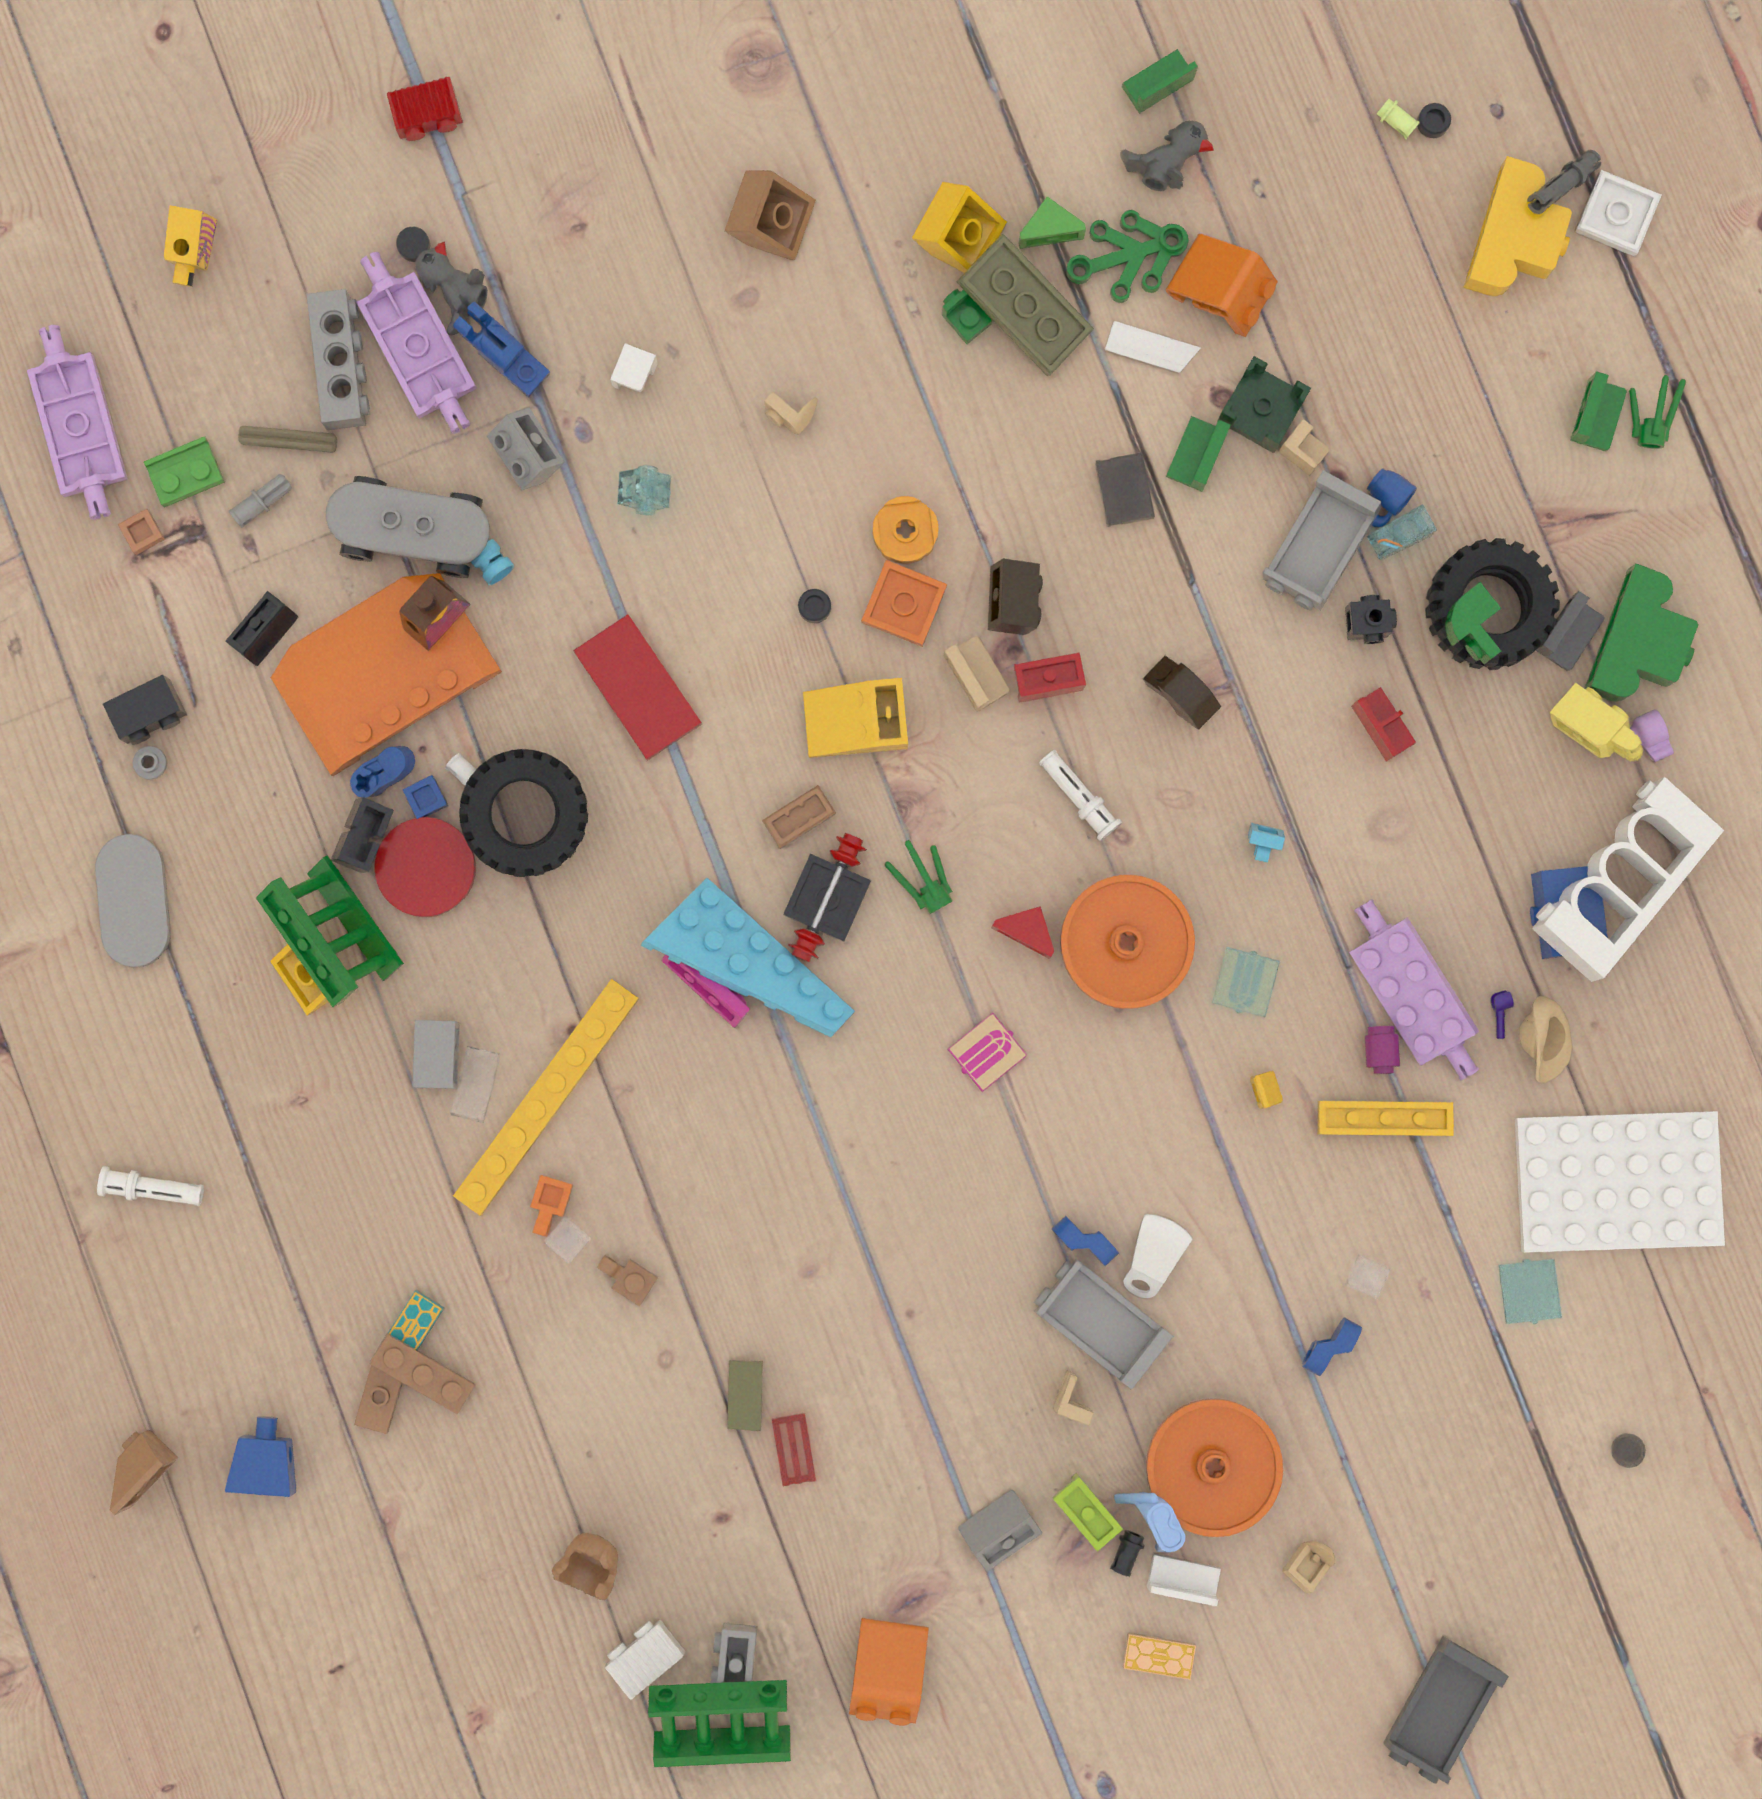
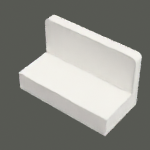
M1153 1553L1147 1588L1154 1594L1217 1606L1219 1599L1216 1597L1221 1568Z

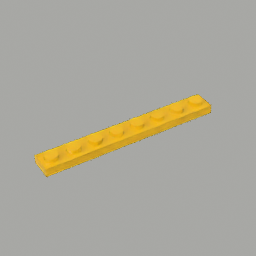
M613 979L609 981L453 1197L479 1216L484 1213L639 1000L638 997Z

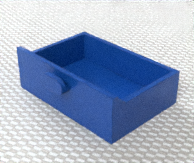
M1588 866L1545 870L1531 874L1535 907H1530L1532 926L1539 920L1536 918V915L1548 902L1551 904L1559 902V898L1566 887L1588 877ZM1583 887L1577 900L1579 911L1584 918L1608 938L1603 898L1594 890ZM1539 936L1542 959L1563 957Z

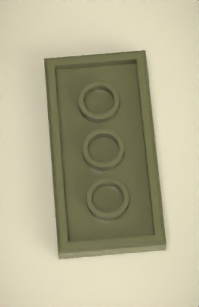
M1004 234L1000 235L956 281L1046 376H1050L1094 329Z

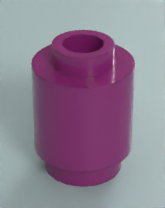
M1394 1026L1368 1027V1035L1365 1036L1366 1067L1373 1068L1374 1074L1394 1073V1067L1400 1066L1399 1036L1395 1034Z

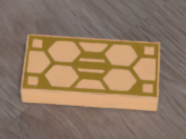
M1128 1633L1123 1668L1191 1680L1196 1645Z

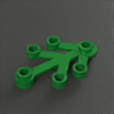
M1127 210L1122 214L1120 220L1121 228L1126 232L1138 230L1152 238V240L1141 243L1110 228L1107 222L1097 220L1090 227L1089 234L1091 239L1095 242L1107 241L1121 248V250L1091 260L1085 255H1076L1067 264V277L1075 284H1083L1091 278L1093 273L1127 263L1119 281L1113 284L1110 292L1111 298L1115 302L1123 303L1130 296V286L1145 257L1158 253L1151 271L1146 272L1141 281L1144 291L1154 293L1161 286V276L1170 258L1181 255L1188 246V234L1183 227L1177 224H1167L1160 227L1141 218L1138 212ZM1126 217H1133L1136 220V224L1129 226L1125 223L1124 219ZM1102 227L1106 233L1098 236L1094 233V228ZM1174 237L1177 239L1178 244L1170 246L1167 244L1166 239ZM1082 267L1085 270V274L1083 276H1076L1073 269ZM1148 277L1155 278L1157 285H1147L1146 279ZM1122 287L1126 290L1127 294L1120 297L1116 295L1115 289Z

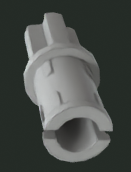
M279 474L259 490H251L252 494L233 509H230L229 513L239 526L243 528L244 525L264 510L266 512L270 511L268 507L292 489L291 484L285 476Z

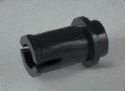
M1125 1530L1124 1535L1119 1536L1121 1543L1110 1569L1130 1577L1140 1549H1144L1145 1545L1143 1544V1536L1133 1531Z

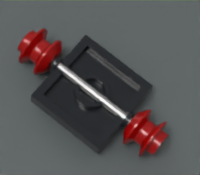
M845 833L843 838L836 836L840 846L837 850H830L832 857L836 860L835 864L813 854L809 855L784 911V916L807 925L806 929L794 930L798 940L796 944H788L789 947L793 948L791 955L806 962H810L812 957L818 959L819 957L814 952L816 946L825 945L821 936L817 935L819 932L845 942L871 883V880L847 870L848 866L860 865L861 863L856 856L858 852L867 850L861 846L863 840L851 834Z

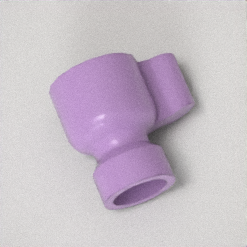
M1656 709L1633 720L1630 730L1635 732V735L1638 734L1642 742L1641 745L1654 762L1674 754L1669 742L1668 729L1662 716Z

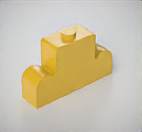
M1509 156L1501 164L1463 288L1489 296H1499L1504 294L1517 277V271L1546 279L1555 269L1559 256L1563 257L1570 241V237L1565 235L1572 211L1569 208L1552 204L1542 214H1535L1528 207V204L1531 203L1527 202L1528 197L1545 185V175L1540 167Z

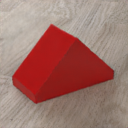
M1041 906L996 919L991 927L993 930L1048 959L1054 953Z

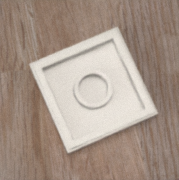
M1601 170L1575 232L1635 257L1639 252L1662 195Z

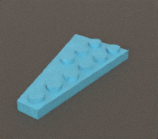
M708 878L641 944L642 947L650 951L655 949L669 956L668 959L677 964L682 962L699 970L700 975L746 997L750 995L763 1001L764 1006L770 1009H780L794 1016L795 1021L829 1037H832L855 1012Z

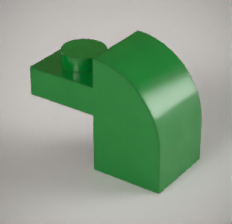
M1481 582L1452 605L1446 617L1445 628L1448 640L1452 646L1464 639L1467 643L1465 648L1471 657L1476 661L1481 660L1485 664L1500 653L1501 650L1481 624L1498 612L1501 607Z

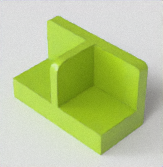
M1075 1473L1072 1476L1073 1480L1052 1498L1098 1552L1119 1534L1123 1528L1081 1477Z

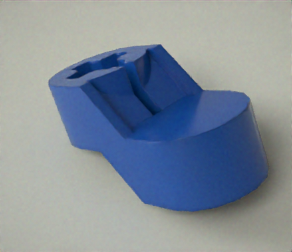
M405 746L384 749L377 757L363 763L352 774L350 780L352 791L358 797L379 796L388 787L403 780L411 773L415 765L413 752Z
M1066 1216L1052 1228L1053 1232L1071 1251L1088 1248L1104 1266L1109 1264L1119 1254L1116 1248L1100 1231L1083 1234Z
M1344 1317L1338 1324L1331 1339L1315 1340L1312 1342L1304 1357L1302 1367L1321 1376L1333 1355L1352 1352L1361 1334L1362 1327Z

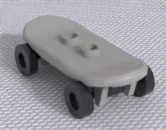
M355 476L353 483L345 484L338 488L329 498L326 506L328 528L334 537L343 543L340 548L341 556L353 560L371 562L375 551L437 562L436 572L456 578L469 577L470 567L465 565V563L471 562L482 553L487 545L490 532L487 516L481 509L483 499L464 493H450V497L388 487L386 482L366 476Z

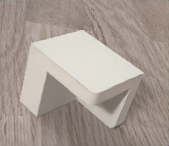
M625 343L610 379L612 386L620 389L622 385L641 392L649 374L653 375L658 364L656 355Z

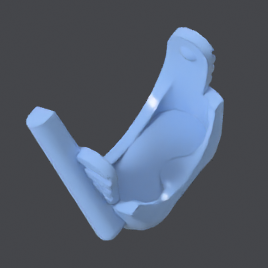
M1147 1492L1118 1493L1114 1495L1116 1503L1135 1504L1156 1540V1551L1174 1552L1183 1546L1185 1533L1173 1508L1164 1499L1155 1493Z

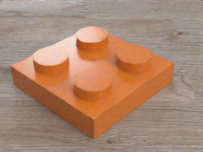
M886 560L861 623L923 647L947 584Z

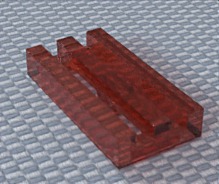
M805 1413L772 1418L783 1487L791 1484L816 1481ZM796 1421L800 1422L808 1474L805 1475L801 1474L793 1422ZM786 1423L795 1475L793 1477H788L780 1424Z

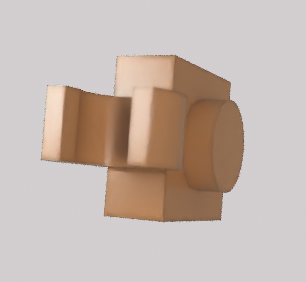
M604 1255L597 1266L598 1269L616 1279L612 1286L613 1290L638 1306L642 1304L658 1279L656 1275L631 1259L623 1267L610 1257Z

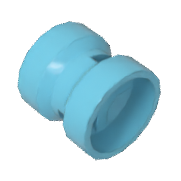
M494 539L489 540L482 553L471 561L475 568L481 569L483 572L482 577L489 586L502 580L514 569V564L508 557H503L500 553L501 548Z

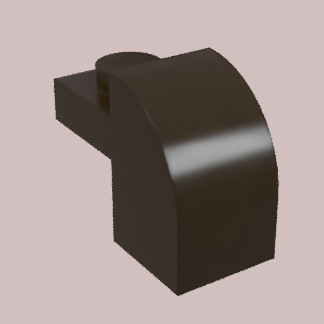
M1166 655L1143 678L1148 687L1169 701L1178 716L1198 730L1222 707L1211 690L1194 672L1183 663L1178 665Z

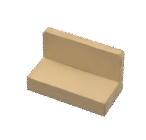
M978 636L971 638L958 647L954 644L944 650V658L976 712L1009 694L1010 688Z
M1067 1370L1053 1409L1061 1416L1090 1426L1094 1412L1089 1407L1070 1400L1077 1376Z

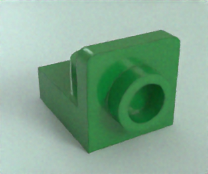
M955 289L943 300L945 305L942 307V316L966 344L970 343L992 325L990 317L964 290L959 291Z

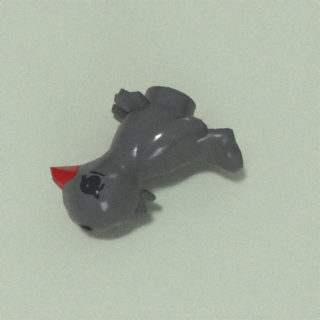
M1193 120L1182 122L1176 128L1169 130V135L1164 136L1165 140L1171 141L1170 144L1157 147L1147 154H1136L1126 149L1122 150L1120 157L1127 172H1140L1143 176V184L1152 190L1165 191L1167 186L1180 190L1183 187L1182 181L1184 179L1180 171L1185 160L1199 152L1214 151L1212 143L1208 141L1207 132L1201 123Z
M445 241L438 243L435 248L424 250L418 254L415 263L416 271L423 281L424 287L426 289L430 288L432 293L436 290V286L441 287L444 298L452 313L447 333L449 335L458 334L459 332L453 328V324L459 316L467 322V317H469L467 307L474 301L481 308L486 303L488 290L483 285L485 275L479 269H472L470 274L454 269L447 257Z

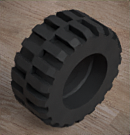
M1495 538L1492 542L1482 539L1475 541L1471 546L1466 545L1459 549L1436 572L1432 579V586L1427 591L1426 599L1429 600V605L1425 608L1426 618H1431L1432 625L1429 627L1432 636L1438 635L1442 641L1438 646L1444 652L1449 649L1454 653L1452 659L1459 663L1465 660L1470 663L1469 667L1475 669L1485 666L1489 670H1498L1506 665L1507 667L1515 665L1524 658H1527L1549 638L1548 633L1554 629L1557 622L1554 615L1560 609V600L1555 599L1554 595L1559 589L1557 581L1550 582L1548 577L1552 573L1548 564L1542 567L1537 562L1540 555L1534 550L1528 554L1523 551L1524 544L1516 541L1509 545L1506 544V539ZM1488 575L1504 580L1515 590L1520 601L1521 614L1518 623L1510 631L1503 634L1488 633L1501 652L1483 664L1481 660L1476 661L1471 657L1465 648L1467 643L1464 639L1454 646L1451 645L1446 634L1445 623L1450 608L1463 596L1467 585L1479 576Z
M510 750L494 755L483 762L470 776L460 799V825L468 846L485 865H488L497 872L513 875L514 877L539 876L560 867L564 861L571 858L576 852V848L583 840L586 823H588L587 799L577 776L562 761L552 755L536 750ZM518 781H529L543 787L551 796L555 806V819L552 828L542 839L531 844H516L506 840L498 833L492 821V805L495 797L504 787Z

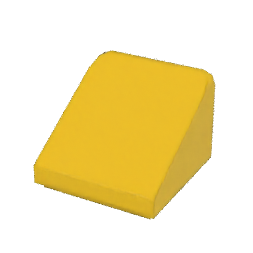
M1274 1071L1250 1077L1258 1108H1268L1283 1101Z

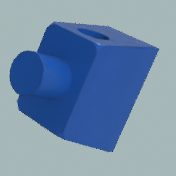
M259 1416L257 1417L256 1434L239 1437L225 1492L290 1497L296 1493L292 1438L276 1437L278 1418Z

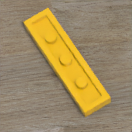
M1318 1101V1135L1454 1136L1453 1102Z

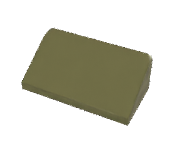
M729 1360L727 1429L761 1431L763 1361Z

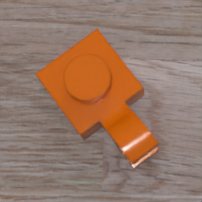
M540 1175L530 1205L531 1208L539 1210L532 1233L545 1237L548 1236L553 1215L564 1216L573 1188L572 1184Z

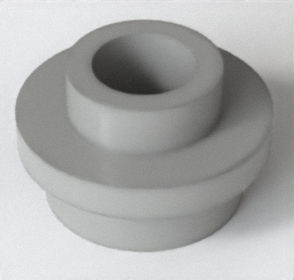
M153 746L139 749L133 758L135 772L144 779L152 780L160 777L167 767L165 754ZM147 757L154 758V765L151 768H145L144 760Z

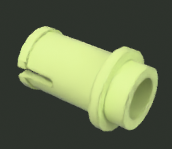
M1388 99L1377 113L1381 118L1379 121L1381 123L1386 121L1407 139L1420 122L1397 105V100L1393 102L1391 99Z

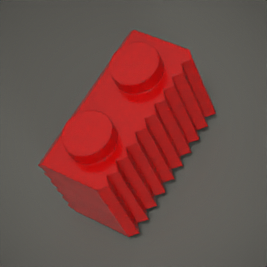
M450 77L440 78L425 84L420 83L406 89L401 88L400 90L387 93L395 128L400 139L406 138L407 141L420 140L425 137L426 132L438 130L440 133H446L457 128L456 124L463 123Z

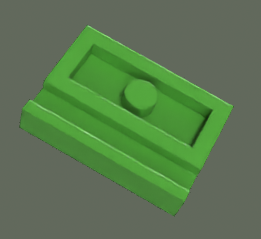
M205 436L144 461L159 501L164 508L225 483Z

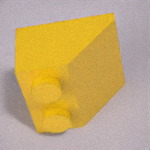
M942 182L912 239L931 256L965 273L1000 236L1007 221L969 186Z

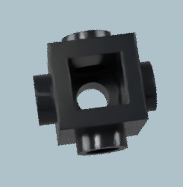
M1380 595L1362 596L1360 601L1350 602L1345 607L1348 640L1364 639V644L1383 643L1384 638H1387L1393 632L1392 628L1397 626L1395 608L1390 607V599L1380 600Z

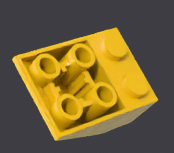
M902 678L870 680L803 692L809 758L908 749Z

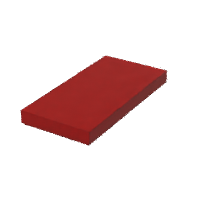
M628 614L573 650L647 761L702 725V722Z

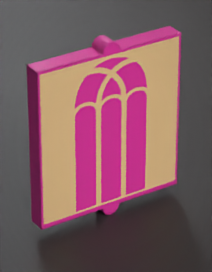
M994 1013L990 1014L947 1049L962 1067L961 1072L968 1074L981 1092L1027 1056L1012 1037L1013 1032L1007 1031Z

